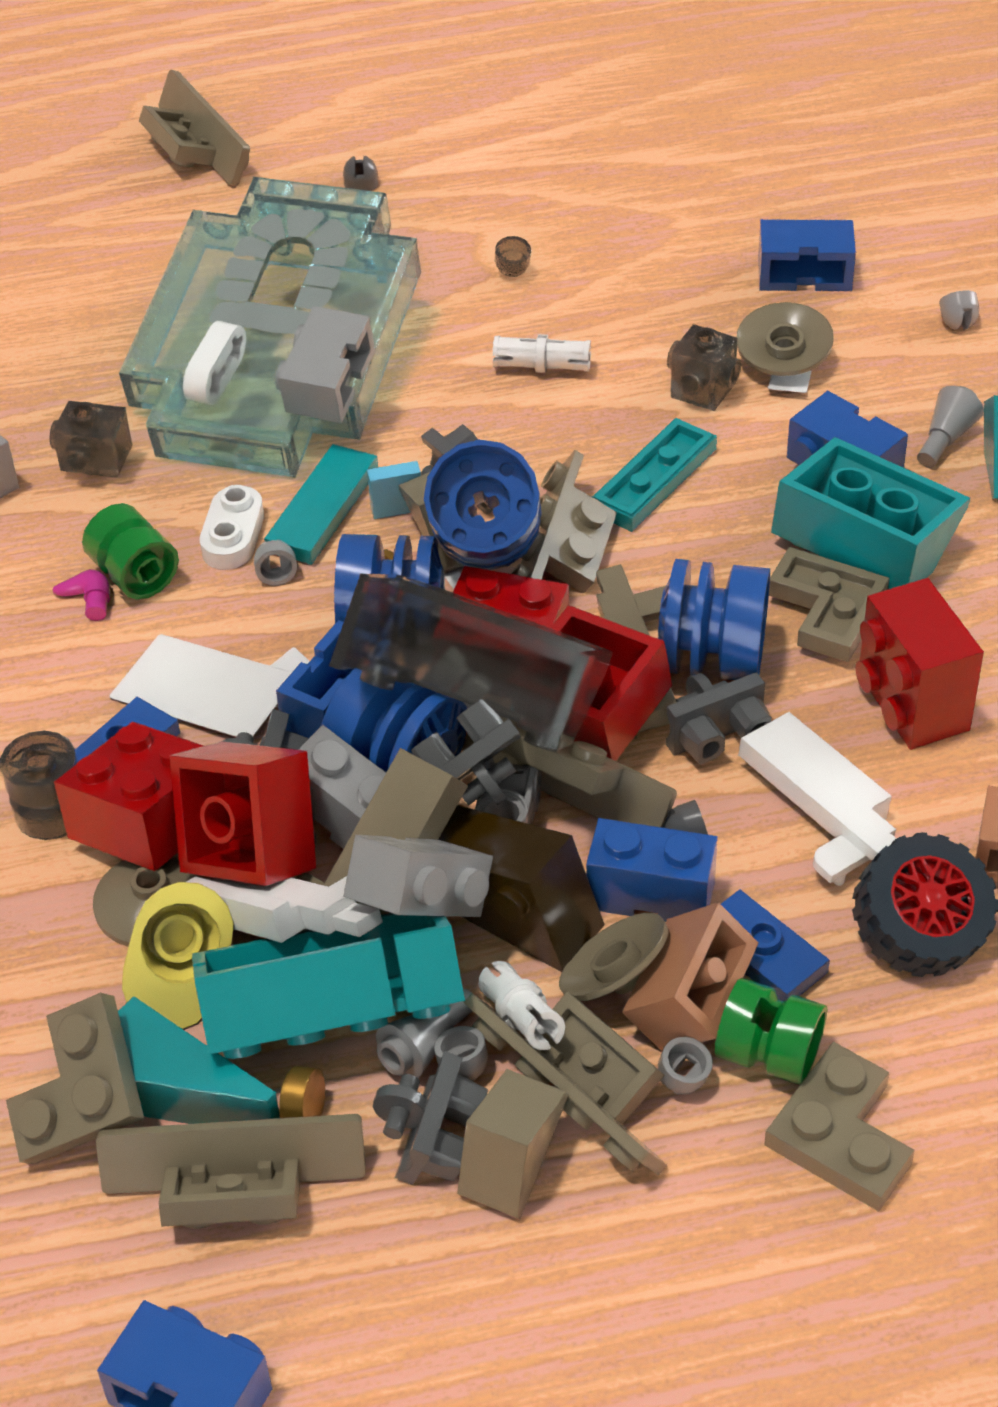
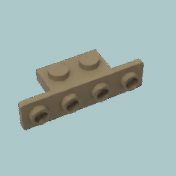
M169 70L158 104L159 107L143 105L139 122L151 134L152 140L160 144L169 154L170 160L184 167H193L194 163L211 165L229 185H239L242 173L248 166L250 146L179 71Z
M574 450L563 464L555 461L546 473L541 487L547 491L540 498L542 515L538 536L528 552L521 557V564H518L511 574L542 579L545 570L573 588L585 593L595 581L596 571L599 569L617 512L574 487L584 457L577 450Z
M484 701L500 716L503 722L509 718L521 738L493 757L495 763L507 757L511 764L530 765L542 771L541 791L597 818L663 828L667 815L672 809L677 796V791L674 788L606 757L607 752L598 746L583 741H572L557 734V728L551 724L533 718H523L489 701ZM468 733L462 748L463 751L474 744Z
M568 991L552 1009L564 1019L565 1032L561 1041L556 1044L547 1033L542 1034L551 1046L548 1050L533 1048L527 1042L525 1036L506 1023L496 1013L495 1009L473 993L468 996L463 1003L479 1016L472 1027L478 1029L484 1038L500 1051L509 1043L522 1056L514 1065L525 1076L547 1085L552 1082L558 1089L569 1093L563 1110L586 1130H589L594 1122H596L611 1137L603 1146L616 1159L633 1172L640 1164H643L658 1175L664 1170L667 1164L623 1125L665 1076L660 1070Z
M359 1114L102 1129L98 1132L96 1138L102 1191L106 1194L161 1191L158 1203L161 1227L183 1225L191 1229H200L211 1226L214 1223L244 1221L265 1225L275 1223L281 1219L297 1218L300 1182L357 1179L364 1177L366 1173L362 1117Z

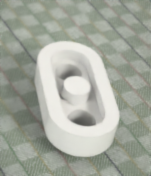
M231 485L219 491L213 497L200 535L202 556L206 564L215 569L230 570L243 566L251 559L264 520L262 497L258 491L248 486Z

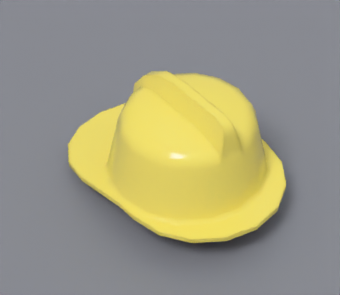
M177 882L160 888L145 901L136 918L123 966L122 991L126 1003L134 996L182 1029L196 1024L202 1018L194 981L192 954L231 946L233 934V920L228 905L214 890L199 883Z

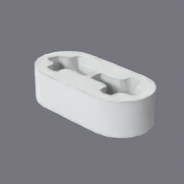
M215 321L210 326L185 371L183 392L186 399L208 405L217 403L243 358L246 347L244 327L222 321Z

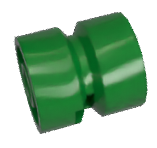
M124 503L112 504L100 510L89 521L84 530L82 538L84 552L104 573L109 574V578L129 598L139 600L154 596L171 582L177 572L179 564L177 550L131 505Z
M740 978L729 995L721 1017L715 1042V1056L747 1068L752 1067L758 1061L763 1062L768 1075L801 1085L810 1073L820 1047L827 1019V1005L796 995H791L785 1001H781L777 998L775 988Z

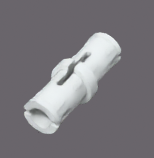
M538 334L537 339L495 336L492 356H495V358L493 357V366L535 368L536 373H546L547 369L584 370V372H589L591 340L549 339L548 334Z
M495 961L492 963L500 974L498 977L486 966L479 976L478 984L480 991L495 1004L496 1013L515 1030H519L533 1048L538 1050H548L551 1048L548 1041L542 1036L543 1033H547L558 1044L565 1032L564 1019L546 1004V997L539 986L533 981L522 979L516 970L505 961Z

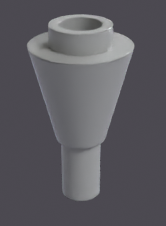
M946 386L939 391L929 429V437L917 455V460L920 464L929 468L934 467L945 448L982 418L984 414L983 405L972 390L963 386Z
M463 989L464 997L466 1000L468 996L471 994V992L467 989ZM464 1001L450 1004L451 1011L441 1016L418 1019L414 1018L412 1014L378 1028L376 1041L377 1055L380 1062L394 1075L403 1076L410 1074L419 1078L436 1055L434 1045L437 1038L446 1030L453 1028L473 1011L463 1003Z

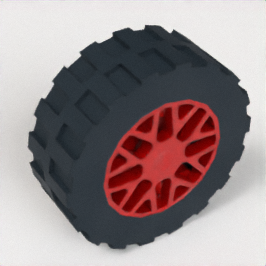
M927 832L915 833L912 837L906 838L904 835L896 838L889 847L886 845L875 856L858 878L861 881L854 888L852 899H855V907L852 909L854 921L858 922L860 928L858 933L862 941H866L872 948L871 953L879 960L882 958L891 964L889 967L901 972L904 970L911 972V976L923 977L925 974H933L935 977L947 973L952 967L955 970L964 964L987 941L985 938L994 930L997 922L994 920V916L998 911V899H995L994 890L996 886L993 878H989L985 871L986 866L980 858L976 859L969 852L970 849L962 843L956 844L950 841V837L940 834L929 836Z

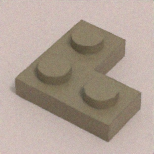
M789 547L770 577L769 596L811 609L798 631L797 646L849 662L861 641L860 624L865 619L867 596L888 590L889 577Z
M100 992L46 1016L60 1077L6 1100L20 1162L36 1164L96 1139L98 1132L102 1129L123 1128L144 1119L114 996Z
M834 1041L768 1127L764 1143L766 1147L878 1212L912 1165L915 1151L863 1121L887 1088L890 1072Z

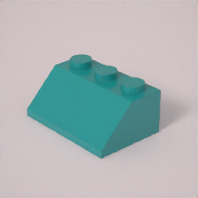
M834 437L779 481L771 533L821 557L889 577L888 589L925 579L933 573L969 507L970 497Z

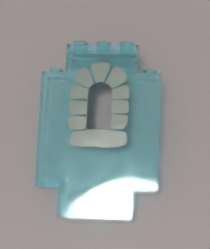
M253 177L237 215L192 210L119 371L128 406L151 409L146 427L155 457L296 478L312 433L360 440L421 275L417 238L389 235L392 227L387 193ZM268 264L309 269L294 307L252 302ZM313 306L370 317L375 353L363 378H352L349 386L354 387L355 395L342 423L285 412L281 391L275 385L278 365L282 360H287L293 348L295 331L300 324H305ZM215 321L240 325L244 327L246 332L244 355L220 399L214 405L186 399L183 392L185 371L210 326Z

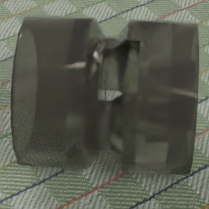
M43 730L24 734L7 745L0 757V771L6 791L9 794V802L15 823L22 833L40 840L58 839L67 835L54 781L74 767L78 759L75 748L70 740L57 732Z

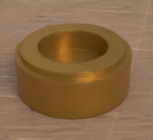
M294 1066L288 1071L282 1084L279 1101L280 1118L322 1116L325 1103V1079L320 1068Z

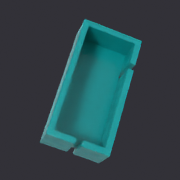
M388 913L381 915L383 923L360 937L339 931H334L327 935L312 930H305L282 943L270 939H261L193 953L194 981L209 1055L223 1052V1057L226 1059L243 1058L260 1052L262 1050V1043L286 1039L288 1045L309 1044L325 1037L324 1030L350 1025V1030L353 1032L371 1031L386 1026L388 1024L387 1017L395 1016V1012L407 1010L408 1013L413 1012V1017L418 1019L437 1017L450 1012V1004L465 1001L451 924L445 916H415Z

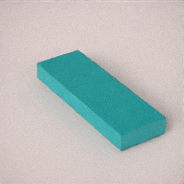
M675 418L592 498L599 500L602 504L617 512L614 524L633 532L717 449V436Z
M332 444L268 532L264 542L282 540L292 548L297 561L312 565L368 485L367 469L378 468L377 455Z

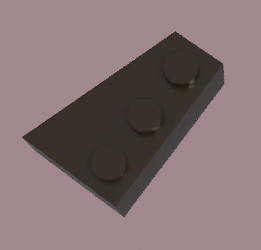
M457 805L438 840L493 856L489 874V889L484 899L481 917L463 918L562 972L580 948L605 925L572 835Z

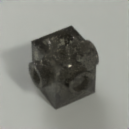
M693 324L680 341H674L667 357V367L671 369V398L715 411L737 382L741 371V360L737 359L738 337Z
M68 401L59 420H54L50 429V446L53 450H56L60 471L117 478L133 446L125 407Z

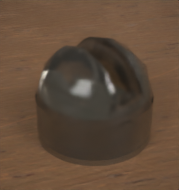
M507 236L500 239L495 246L494 256L496 267L500 273L508 277H518L524 274L531 262L532 250L530 244L518 236Z

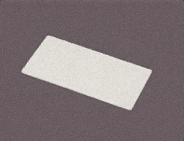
M160 634L109 697L129 704L138 696L176 719L235 737L241 732L254 736L278 704L276 690L292 672Z

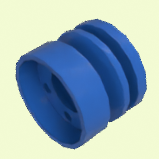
M479 439L458 444L438 459L427 476L424 502L429 523L434 536L437 537L438 544L449 558L463 566L494 570L511 565L528 552L538 536L542 512L535 472L520 453L503 443ZM485 502L489 509H493L494 519L485 522L481 515H477L476 506Z
M342 534L338 544L335 567V623L340 620L380 637L383 632V625L391 624L396 648H407L411 624H415L418 648L432 649V638L444 613L445 575L444 567L439 557L437 537L421 536L418 543L416 560H413L410 536L399 535L393 559H385L384 548L379 535Z
M675 559L671 577L663 590L658 625V639L665 641L670 673H679L683 650L691 651V676L702 673L708 653L718 654L721 679L737 680L756 672L758 675L760 674L769 600L770 568L733 565L726 589L715 588L713 563H702L698 586L691 585V561Z
M370 659L356 666L341 682L329 702L321 726L327 727L384 772H387L400 748L413 754L412 749L436 732L441 736L455 757L459 755L465 742L466 731L457 720V717L467 710V706L462 698L454 694L441 692L437 686L430 683H417L411 674L381 660Z

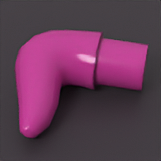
M93 569L83 571L53 587V593L59 596L84 594V601L86 602L85 616L88 619L99 621L106 617L107 603L110 601V587L107 577L100 571Z

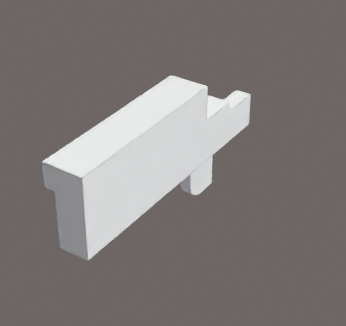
M790 712L741 738L738 756L835 837V839L819 847L813 859L814 869L829 883L833 882L838 886L843 885L847 873L870 859L873 860L886 845L889 847L896 839L894 837L896 829L886 821L892 796Z
M195 876L186 881L204 885L214 890L228 905L233 920V929L280 943L304 929L327 935L334 931H339L360 937L383 923L378 908L355 903V900L343 897L347 876L329 887L295 878H288L268 886L213 877L204 879Z

